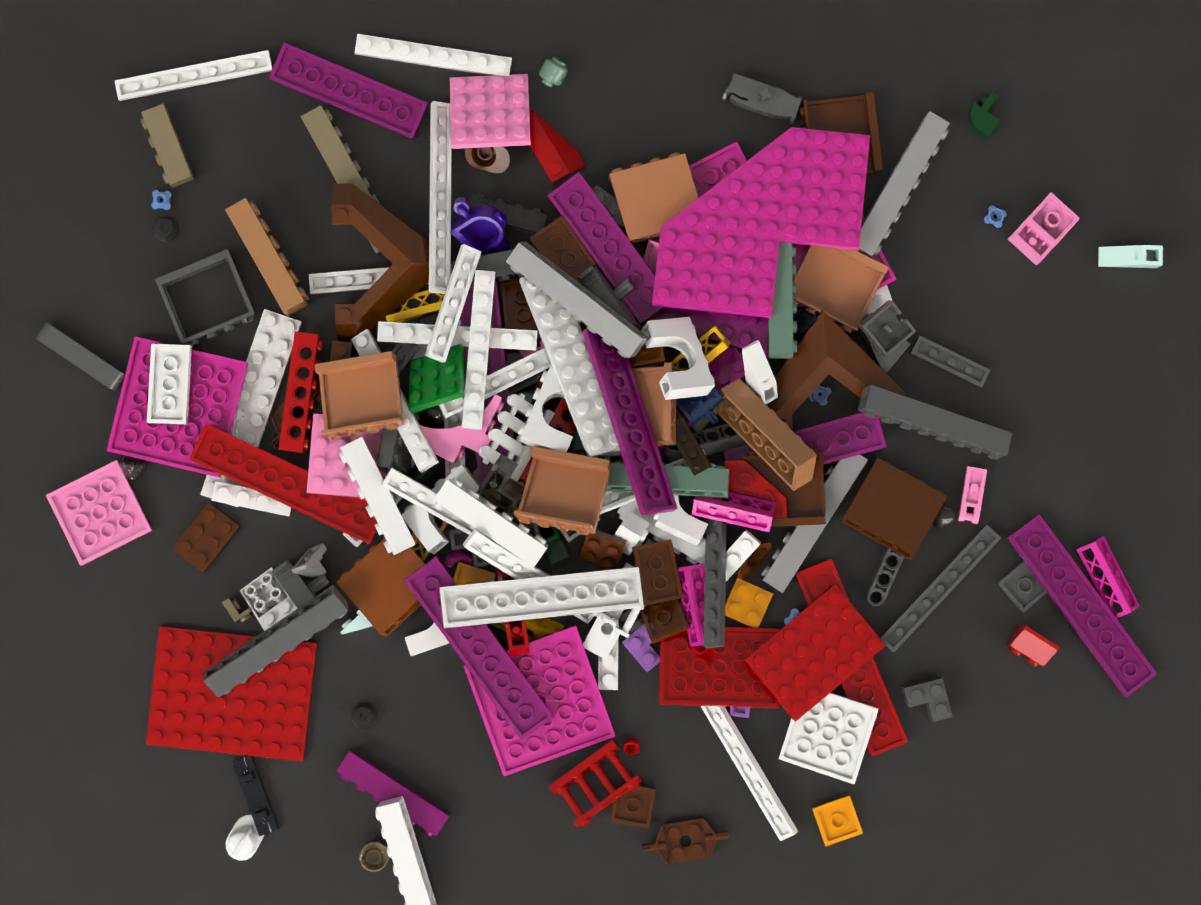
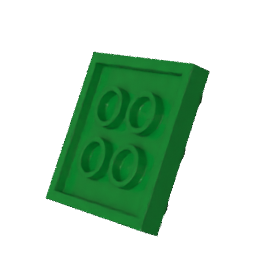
M462 344L450 347L446 362L444 363L427 356L410 361L408 406L410 412L416 413L464 397L465 347Z

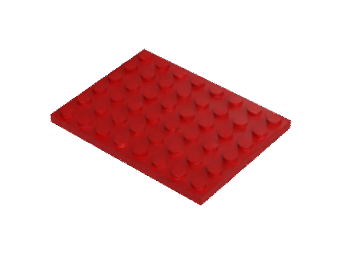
M159 626L146 745L304 761L317 643L302 641L294 650L284 653L278 661L269 663L261 672L251 675L245 683H239L228 694L217 697L203 681L204 671L256 636Z

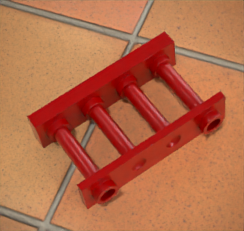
M613 740L548 786L553 794L562 795L577 816V819L573 821L576 827H585L592 821L591 818L626 792H633L640 786L639 783L642 779L638 775L632 778L617 756L616 751L620 748ZM605 759L611 760L626 782L617 790L600 767L601 762ZM590 770L595 772L610 794L601 802L584 779L585 774ZM574 782L580 785L594 806L586 813L582 811L569 792L568 786Z

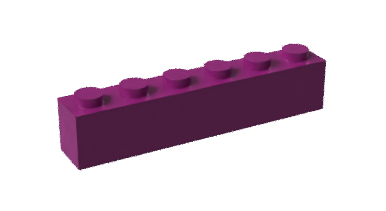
M353 750L348 752L337 769L341 779L346 782L352 781L356 784L355 788L363 793L369 792L373 795L372 799L378 803L403 796L412 825L418 824L421 826L422 831L428 836H437L450 816L448 812Z

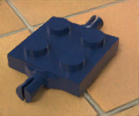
M713 387L709 394L705 396L676 399V405L693 425L706 416L712 424H715L716 422L713 418L717 422L719 418L713 410L724 399Z

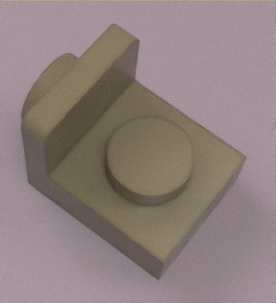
M228 598L222 602L234 622L241 621L243 623L252 617L250 615L252 613L251 608L242 613L239 611L242 608L236 599Z

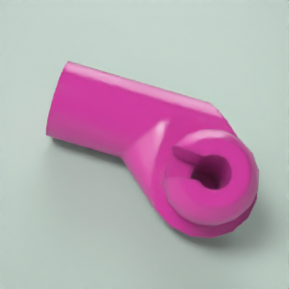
M457 550L447 554L444 563L450 568L454 567L455 563L459 561L471 565L473 556Z

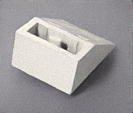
M272 567L240 590L264 631L298 609L272 573Z

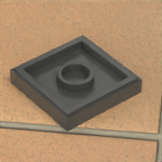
M1024 561L1020 562L997 582L998 586L1021 613H1024L1047 593Z

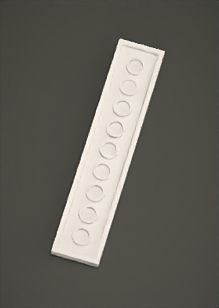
M526 277L520 278L519 282L587 456L596 458L619 451L620 448L578 321L571 316L572 313L557 306L556 301L552 297L548 298L543 295L538 286L529 284L525 280Z
M264 309L246 360L249 364L231 434L257 448L260 447L292 354L294 334L299 332L302 321ZM207 475L200 495L212 498L215 481L246 486L221 475V478Z
M639 567L439 588L444 628L644 607Z

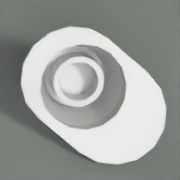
M245 815L239 818L226 840L228 854L239 861L251 858L264 835L259 836L252 815Z

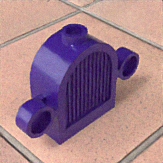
M463 197L456 199L453 208L461 216L453 221L450 233L462 245L465 244L481 251L480 256L492 248L496 253L508 251L510 243L503 237L507 220L505 213L490 205H479L470 209L468 199Z

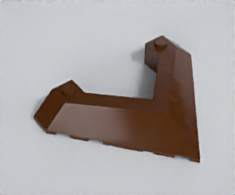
M353 183L332 184V225L352 224L393 264L357 302H337L335 304L337 339L342 342L351 341L353 337L366 329L371 331L378 325V321L384 320L387 315H390L429 282V241Z
M822 310L813 326H810L801 338V342L797 346V352H793V358L786 359L777 371L775 380L778 398L766 405L774 410L776 415L783 422H786L793 431L792 414L829 374L860 398L863 388L869 385L906 397L907 393Z

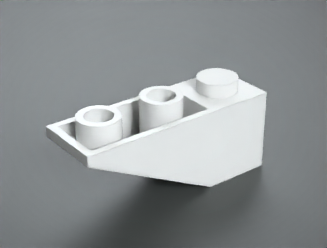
M756 340L742 348L746 384L749 385L751 390L761 397L765 404H768L778 398L777 384L761 344Z

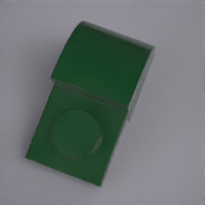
M993 91L989 96L985 94L978 104L974 102L968 113L970 127L985 140L1000 122L999 119L987 112L999 96Z
M538 525L539 535L547 541L545 544L548 545V548L545 552L550 564L554 565L570 558L557 528H544Z

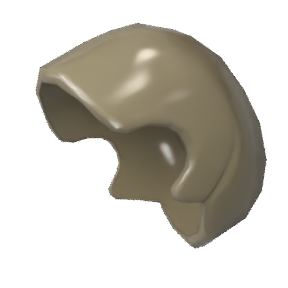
M370 841L364 844L359 853L362 867L370 872H377L385 868L389 860L387 847L379 841Z

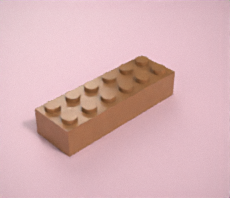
M244 198L226 208L225 211L283 313L289 317L308 306L309 304L306 300L309 297L306 291L301 286L298 287L297 283L300 281L292 269H288L287 266L290 263L282 252L279 253L278 249L280 246L275 237L268 234L271 230L263 218H259L258 215L261 212L253 201L249 202Z
M740 378L723 387L720 395L724 401L719 404L718 415L793 491L813 479L817 456L814 450L809 448L802 441L801 437L796 435L789 428L788 424L783 422L776 415L775 411L770 409L763 402L762 398L757 396L749 385L745 384Z

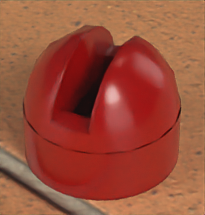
M628 738L624 743V751L629 755H636L640 750V743L636 738Z

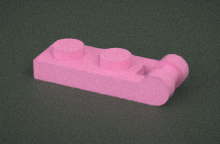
M967 466L958 521L964 522V520H968L971 523L978 524L987 469ZM967 507H973V513L966 512Z

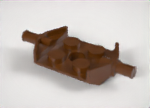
M320 382L317 385V390L313 391L312 396L315 399L314 410H310L312 425L313 414H323ZM298 389L297 397L304 398L307 393L306 389ZM285 401L274 415L270 416L277 434L269 444L275 449L280 442ZM294 427L291 431L294 438L299 437L301 429Z
M704 818L660 825L656 840L653 841L654 843L642 844V848H644L643 853L657 851L667 865L703 858L710 859L716 842L729 839L728 830L722 832L713 831ZM684 835L691 838V843L688 846L680 844V838Z

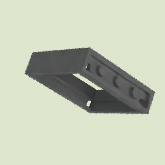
M229 249L155 279L182 345H191L193 347L198 345L201 339L206 338L209 340L218 336V332L223 330L229 332L236 328L235 325L251 323L254 321L253 318L258 316ZM228 261L248 312L188 337L167 286Z

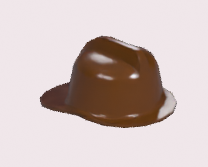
M504 146L465 148L466 160L475 168L491 173H501L510 164V155Z
M760 541L761 544L739 567L738 578L745 579L755 572L762 560L772 548L770 542L763 543Z

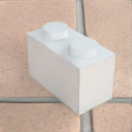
M631 511L628 512L614 535L627 540L623 552L629 556L632 552V547L640 546L649 533L646 528L650 524Z

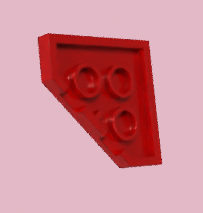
M746 460L724 461L725 468L729 469L730 473L729 492L777 502L773 519L787 518V498ZM741 503V505L749 506L748 503ZM761 507L762 510H766V511H770V509H771V508Z

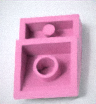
M1050 192L1012 233L1008 240L1035 265H1038L1080 218Z

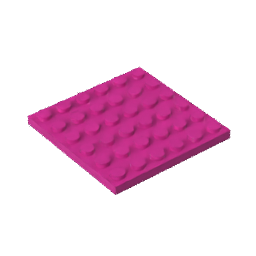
M134 337L106 451L221 478V474L193 462L189 458L206 423L230 435L232 434L249 363L192 350L188 425L147 423L151 344L166 343Z
M576 625L528 641L530 654L511 657L553 715L552 719L522 740L509 725L465 664L463 665L503 776L616 737Z

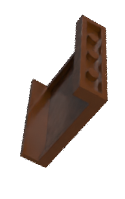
M868 92L861 96L808 102L803 100L802 106H799L800 118L803 117L804 125H801V128L870 135L866 174L881 173L883 166L874 92Z
M813 449L817 455L813 479L795 491L756 452H747V456H742L743 460H746L787 498V518L772 519L771 527L826 524L823 452L818 453V449Z
M877 458L842 522L905 558L912 560L947 496L941 489L928 486L923 479L910 476L909 472L905 469H898L892 466V463L887 459Z

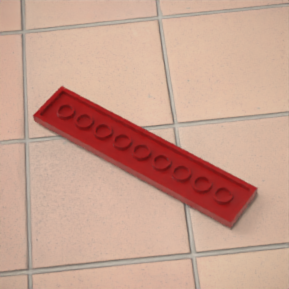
M206 423L189 460L363 542L371 543L376 532L374 525L377 524L374 516L370 518L365 508L368 506L365 498L361 500L360 497L307 493L308 471Z
M832 558L795 573L808 606L834 584L837 585L849 600ZM872 657L841 683L846 698L879 708L867 744L871 757L908 742Z

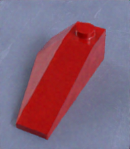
M529 109L531 145L529 146L552 186L587 167L578 150L532 109Z

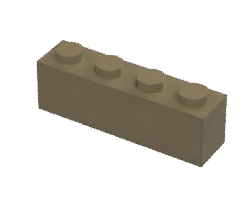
M161 104L141 112L143 116L140 119L145 130L148 129L150 134L148 141L152 148L155 147L157 152L155 159L158 165H162L164 169L162 176L165 183H169L174 188L194 180L195 178L167 107Z

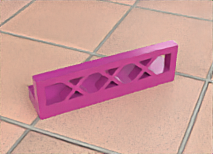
M732 492L728 493V498H726L730 500L728 502L722 501V497L695 496L692 515L770 532L777 502ZM741 503H748L749 506L741 505ZM761 507H766V508H771V509H770V511H766V510H762Z
M1104 536L1076 549L1100 597L1116 618L1129 614L1140 606ZM1091 548L1095 555L1094 559L1088 558L1084 550ZM1096 566L1103 570V577L1096 575L1094 571ZM1105 584L1111 586L1113 590L1112 595L1105 592ZM1113 602L1119 603L1123 611L1116 613L1113 608Z
M704 563L677 568L683 593L681 601L684 616L689 627L687 632L690 647L701 646L704 643Z

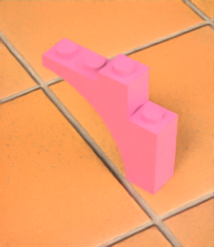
M495 394L489 405L484 409L482 430L462 429V425L448 429H434L420 425L434 454L452 463H456L464 455L465 450L462 449L463 446L478 453L481 446L490 447L493 441L489 439L487 432L493 429L496 424L494 417L504 407L503 398Z

